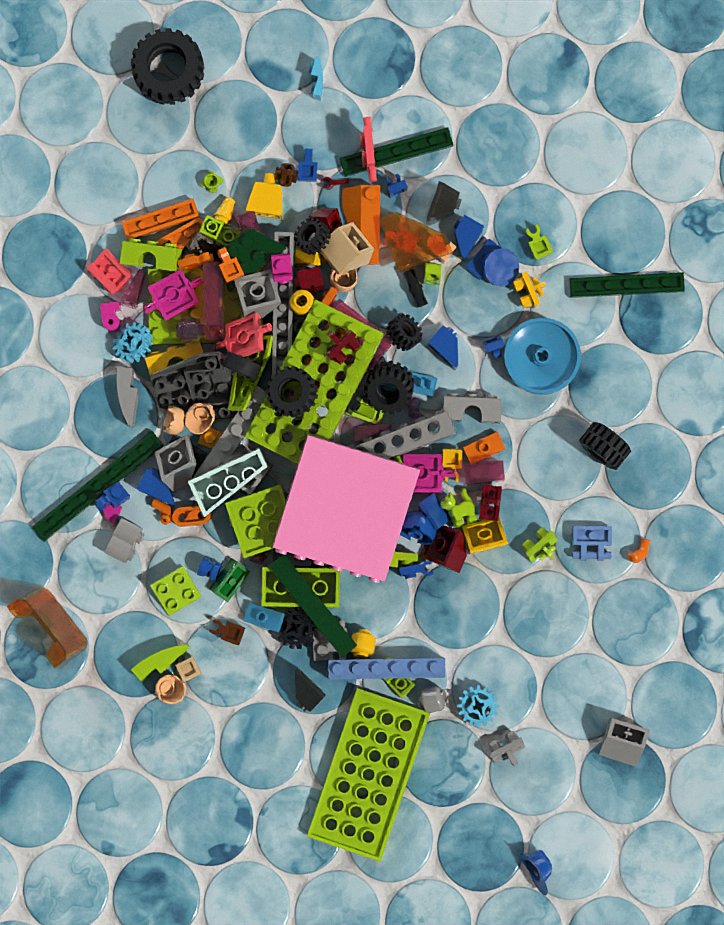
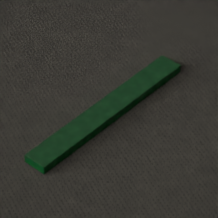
M150 431L34 524L32 528L45 542L103 496L104 490L118 481L120 482L154 455L155 451L164 447L163 443L153 431Z

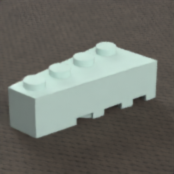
M260 448L188 481L204 517L268 466Z

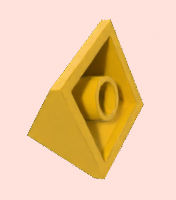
M500 518L498 521L483 520L462 526L469 555L508 545Z

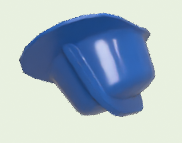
M537 850L528 856L521 854V860L529 871L535 886L546 896L548 889L545 881L552 872L550 860L542 850Z

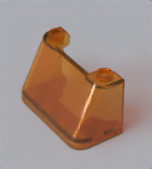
M38 588L7 606L12 615L17 618H24L28 615L35 617L55 642L47 651V658L55 669L63 668L87 648L88 640L48 589Z

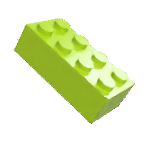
M262 567L261 606L301 607L271 568ZM296 568L327 608L340 607V571L332 568Z

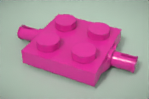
M180 269L147 287L152 295L153 302L143 308L146 314L157 309L162 313L165 321H168L200 304L195 296L194 288L204 284L200 276L190 282Z
M403 454V464L420 469L413 493H442L444 477L455 478V474H448L455 473V469L444 470L442 454Z

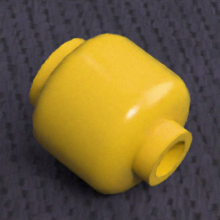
M297 290L290 297V307L298 316H307L315 299L309 291Z
M360 629L359 632L351 635L352 640L357 645L350 651L353 657L368 659L369 656L374 654L376 638L370 634L369 630Z

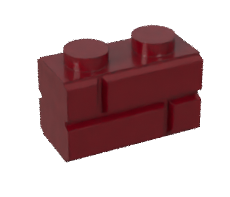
M318 266L309 268V270L303 269L298 271V276L294 277L297 290H307L311 294L312 292H323V279Z

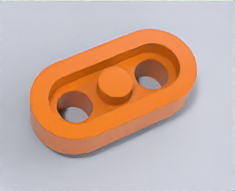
M199 506L179 507L174 510L172 520L180 527L205 525L211 519V512L203 519H199L198 514L202 512ZM180 514L186 515V519L184 521L179 520Z

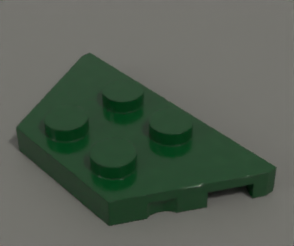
M252 227L225 246L230 258H237L244 276L256 273L271 261V255L280 254L288 248L286 245L273 240V238L260 233ZM234 280L226 283L229 292L235 289Z

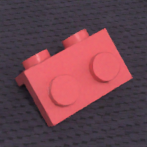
M104 249L97 259L86 267L90 271V275L98 279L103 284V288L112 294L121 291L133 277V274L123 264H120V261L108 249Z

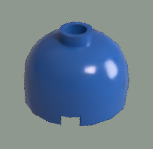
M419 509L418 511L414 510L406 513L400 535L408 540H411V537L419 539L417 543L429 545L433 543L437 530L426 517L424 511Z

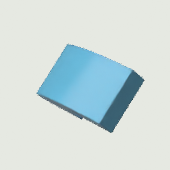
M315 57V61L310 63L308 73H311V79L315 80L311 87L313 99L321 101L323 71L320 58Z

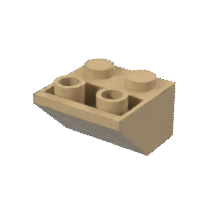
M353 222L334 230L330 234L331 238L327 239L330 241L329 244L325 243L324 246L326 248H321L320 253L338 275L369 264L374 251L372 245Z

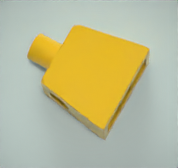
M265 173L263 183H254L246 207L248 215L282 220V186L275 184V174Z

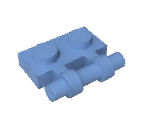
M573 526V545H580V551H573L572 558L580 559V561H586V559H597V561L611 559L612 553L604 552V546H612V526ZM587 546H598L597 551H587Z

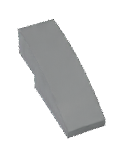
M117 366L116 379L119 403L128 426L134 428L139 398V389L132 388L135 371L133 368Z

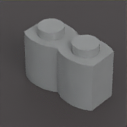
M121 518L104 553L123 563H126L128 560L131 561L136 552L133 550L136 543L140 544L144 537V533H142L143 528Z

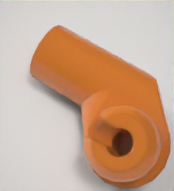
M155 498L151 507L160 511L161 523L164 525L171 523L172 509L170 505Z

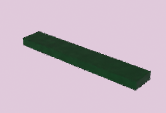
M443 128L374 148L375 167H383L453 147L454 144L449 128ZM362 152L340 158L345 177L367 171L366 167L362 166Z
M684 272L569 279L570 298L678 293L685 291Z
M284 554L269 565L271 570L341 657L357 646Z

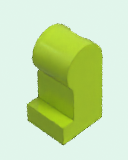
M425 263L423 284L440 285L441 264Z

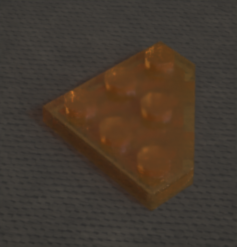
M398 212L379 218L398 273L452 254V249L445 233L436 231Z

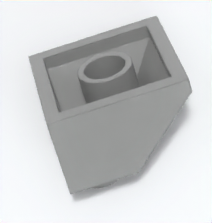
M271 269L242 276L234 280L243 317L258 313L263 318L281 304Z
M187 434L155 451L161 480L173 492L189 484L188 481L191 480L196 467L191 441Z

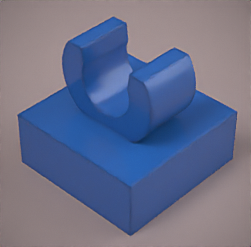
M395 174L397 179L395 183L390 182L389 177L386 178L387 192L390 198L407 191L405 179L401 181L399 174Z
M500 336L482 342L484 350L487 353L491 351L495 359L502 356L500 348L504 347L505 344Z

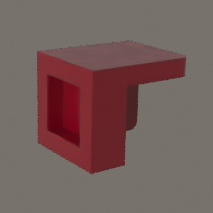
M321 207L309 216L310 220L311 217H314L323 222L331 233L342 226L338 208Z

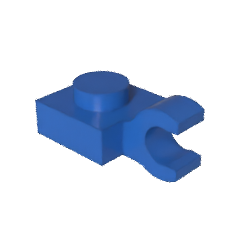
M305 148L304 162L299 161L298 181H317L318 162H312L313 149Z
M118 481L103 491L104 496L96 500L97 504L95 506L99 511L104 510L109 505H112L115 509L129 500L130 495Z
M426 561L422 564L399 568L400 576H405V579L414 578L416 573L419 572L425 576H431L434 574L433 571L426 572L425 566L432 563L431 561Z

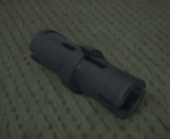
M414 268L403 272L409 287L408 291L412 294L416 307L419 308L427 305L428 302L422 290L423 286L419 283Z

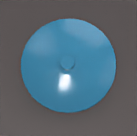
M535 318L519 325L509 336L504 350L505 367L513 382L521 389L539 395L552 394L565 388L576 376L581 362V350L574 333L563 323L550 318Z

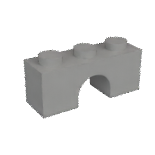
M449 393L448 396L443 398V410L450 413L453 422H462L463 411L470 407L476 408L480 412L481 423L500 424L502 399H497L496 395H486V398H478L476 394H467V397H459V394Z

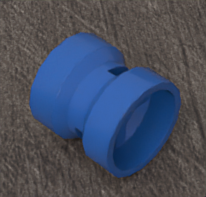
M203 557L197 575L207 576L210 580L216 581L222 564L210 562V559Z

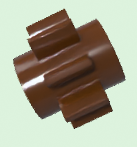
M283 163L281 167H276L274 179L278 180L279 185L289 187L292 185V182L296 183L298 170H295L292 164Z

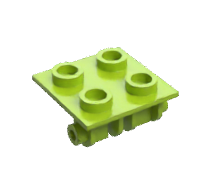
M184 566L150 585L168 616L202 597Z

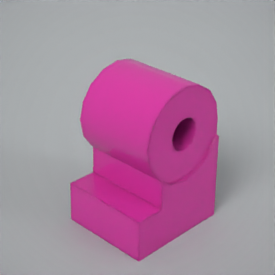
M118 301L100 304L103 326L110 332L117 331L121 326L120 319L117 317V312L122 311L121 303Z

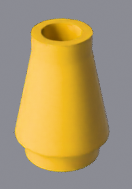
M225 197L213 215L215 219L224 222L223 225L225 226L231 223L235 200Z

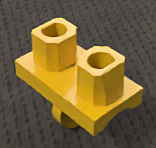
M527 272L522 273L521 277L513 281L512 284L516 292L525 289L528 294L519 298L522 308L531 306L536 308L539 306L540 301L535 291H537L539 297L543 296L542 288L547 285L545 282L539 283L538 278L535 277L532 279L533 286Z

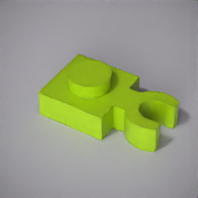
M538 224L534 226L536 229L534 234L530 233L528 228L525 230L527 237L532 239V241L528 242V246L535 261L553 254L546 235L540 237V227Z

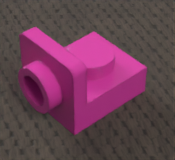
M290 253L271 255L273 281L285 284L289 280H293Z

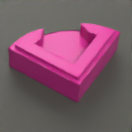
M109 505L103 512L107 520L115 525L123 507L118 506L114 509L112 505Z

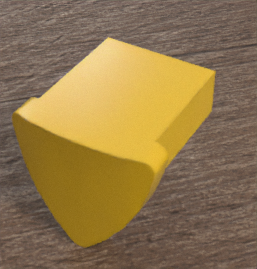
M296 246L294 264L297 267L317 266L326 262L321 253L316 252V255H308Z

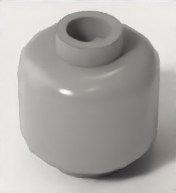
M439 686L422 689L421 695L418 696L419 707H423L427 713L442 711L445 705L448 704L445 689H441Z

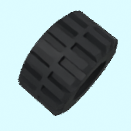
M383 361L380 365L376 364L369 371L364 393L365 399L369 400L368 404L375 406L374 410H382L384 414H386V411L394 414V411H397V413L401 412L402 408L405 409L408 403H410L415 381L412 378L413 374L411 371L407 372L408 368L406 366L401 367L399 362L393 364V361H389L386 364ZM391 383L398 388V391H386L380 384Z
M286 366L283 370L278 369L276 375H271L272 380L267 383L269 387L266 389V394H268L267 399L271 406L277 412L287 417H296L298 415L303 416L305 412L311 411L310 407H314L316 404L314 401L318 397V394H316L318 388L315 385L314 379L306 371L292 366V368ZM292 381L299 382L302 385L301 397L292 403L285 402L282 398L284 386Z
M593 422L579 439L581 446L592 457L610 469L617 470L631 453L629 445L618 434L598 422Z

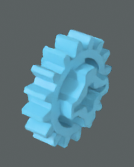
M133 322L132 326L127 323L125 329L120 328V334H115L118 338L113 340V343L116 344L113 350L116 351L115 355L124 362L133 363L134 359L140 362V357L145 358V352L151 351L148 347L153 345V342L150 341L153 335L150 334L151 331L142 323L137 324Z
M477 685L476 690L470 686V692L464 690V698H458L462 701L461 704H457V707L462 708L458 714H464L462 720L466 721L468 719L470 726L473 722L476 723V727H479L480 723L487 726L486 721L493 722L494 720L491 716L498 715L494 711L495 708H499V705L494 703L498 698H492L494 692L490 691L488 693L486 686L483 690H480V685ZM477 693H482L486 695L488 698L484 700L480 699ZM470 696L471 703L465 707L466 700ZM474 698H476V700L479 703H483V706L481 707L482 715L477 709H473V706H475ZM491 705V710L486 716L485 710L487 706ZM476 713L479 719L471 718L468 714Z

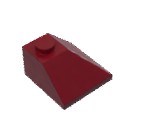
M445 525L437 529L433 543L429 545L424 544L419 557L443 568L460 573L467 557L462 531Z

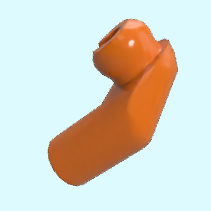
M641 539L639 549L628 553V561L639 563L648 555L650 540Z

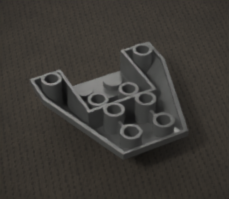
M221 352L200 353L150 374L159 408L168 409V406H177L187 413L188 409L195 403H207L213 406L215 419L234 418L237 411L228 410L233 374L230 369L222 366L226 356Z

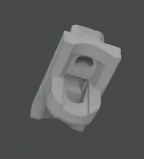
M514 731L505 735L508 744L503 747L498 740L489 743L490 755L494 763L508 757L512 766L518 764L513 753L525 748L524 741Z

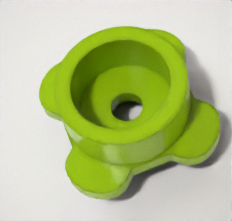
M208 171L204 180L201 181V186L209 189L211 193H216L218 186L223 183V178L218 177L213 171Z

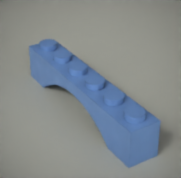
M445 658L328 660L329 680L446 678Z

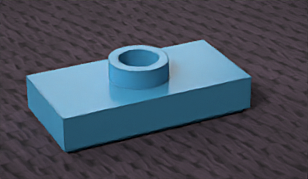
M249 603L243 621L279 632L285 614Z

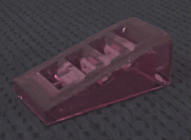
M143 269L137 271L121 299L120 304L122 306L132 309L138 307L146 275Z
M392 424L354 426V442L358 443L368 437L378 436L381 432L391 431Z

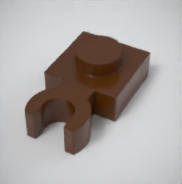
M213 620L214 623L219 625V628L216 631L210 629V633H221V640L240 645L245 627L227 621L226 626H223L219 620Z

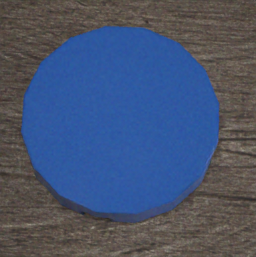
M493 249L483 259V275L492 285L506 286L516 279L519 272V262L516 255L509 249Z

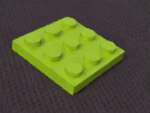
M281 484L225 503L243 558L273 549L272 544L286 503Z

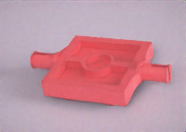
M364 117V129L360 133L361 149H365V151H362V166L366 167L369 174V182H376L377 168L375 167L371 117Z
M258 313L225 324V339L216 343L215 347L218 351L226 348L227 353L232 352L241 357L263 350V333L272 331V325L267 323L261 326V316Z

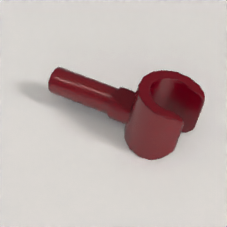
M329 177L322 179L323 182L330 181L329 186H323L326 190H331L336 185L349 183V179L332 180Z

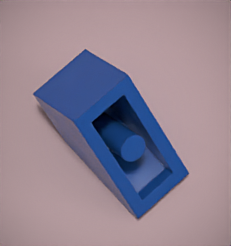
M466 215L462 219L458 218L453 227L456 229L454 235L460 258L464 262L484 229V225Z
M443 325L428 341L427 345L456 370L458 368L457 333L451 327L446 328Z
M154 467L151 470L146 468L137 490L174 506L175 501L171 490L161 480L159 470Z

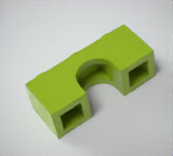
M129 238V242L122 241L120 264L144 267L145 258L152 253L156 258L155 269L180 270L177 261L181 260L183 249L176 248L177 244L165 243L164 247L158 246L159 242L147 240V244L140 243L141 239Z

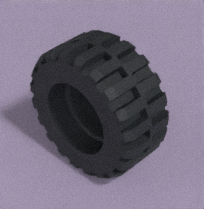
M166 28L165 32L157 29L153 35L150 33L146 34V39L144 41L140 39L137 43L138 48H134L132 52L133 58L131 59L132 75L140 92L144 96L147 95L149 100L153 102L157 100L162 105L165 102L175 105V101L180 100L182 103L186 101L185 97L189 96L191 98L195 94L194 90L199 89L201 86L200 81L204 78L203 70L205 69L202 54L197 43L193 42L188 34L183 35L180 30L172 32L171 28ZM174 52L181 55L185 61V70L182 75L169 82L155 79L150 71L152 61L162 53Z

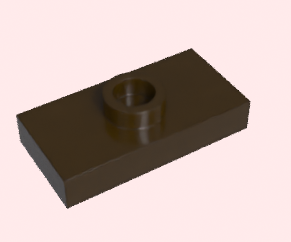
M195 231L186 248L198 256L206 252L213 254L214 262L210 264L218 267L222 261L217 252L222 248L198 231Z

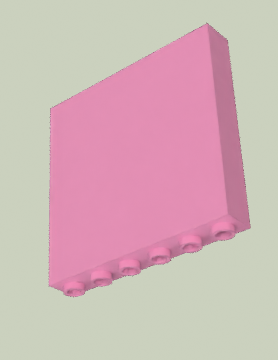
M307 434L272 544L273 548H276L275 551L281 554L293 553L295 558L301 560L306 558L312 559L313 563L324 566V563L332 565L331 568L337 571L349 570L351 575L361 577V574L368 576V580L373 582L385 581L420 469Z

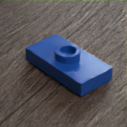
M488 239L465 269L481 280L484 276L482 272L483 259L491 250L501 247L491 239Z

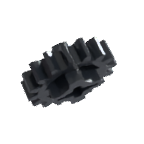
M293 607L292 612L285 610L286 616H284L280 631L277 632L281 634L278 640H284L283 645H289L290 649H294L296 646L297 649L301 650L302 645L309 647L308 641L314 642L312 635L318 634L314 631V628H317V626L313 624L307 613H304L303 608H300L298 611L297 608ZM295 616H302L305 619L298 621ZM295 625H299V626H300V627H298V632H295V631H294V630L296 629V626H295ZM295 636L299 641H292L289 638Z

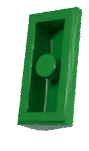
M231 558L209 589L228 602L251 571Z

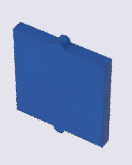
M432 493L418 504L437 530L451 520L447 511L441 508V502L435 493Z

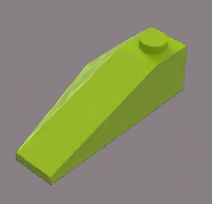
M263 336V350L244 357L262 366L256 380L234 372L228 405L229 411L246 410L269 359L273 336Z

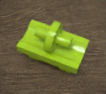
M542 527L536 532V536L540 539L538 543L534 544L529 539L522 544L527 558L533 563L538 557L541 561L546 557L553 560L554 556L551 553L556 550L553 544L558 540L552 531L549 532Z

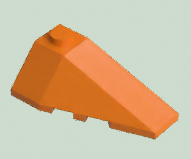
M359 185L344 188L342 191V209L347 224L353 222L374 248L367 265H379L380 185Z

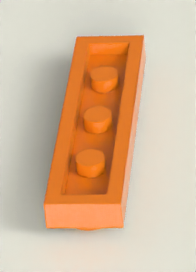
M193 198L121 223L126 238L129 241V238L137 239L194 220L199 217V213Z

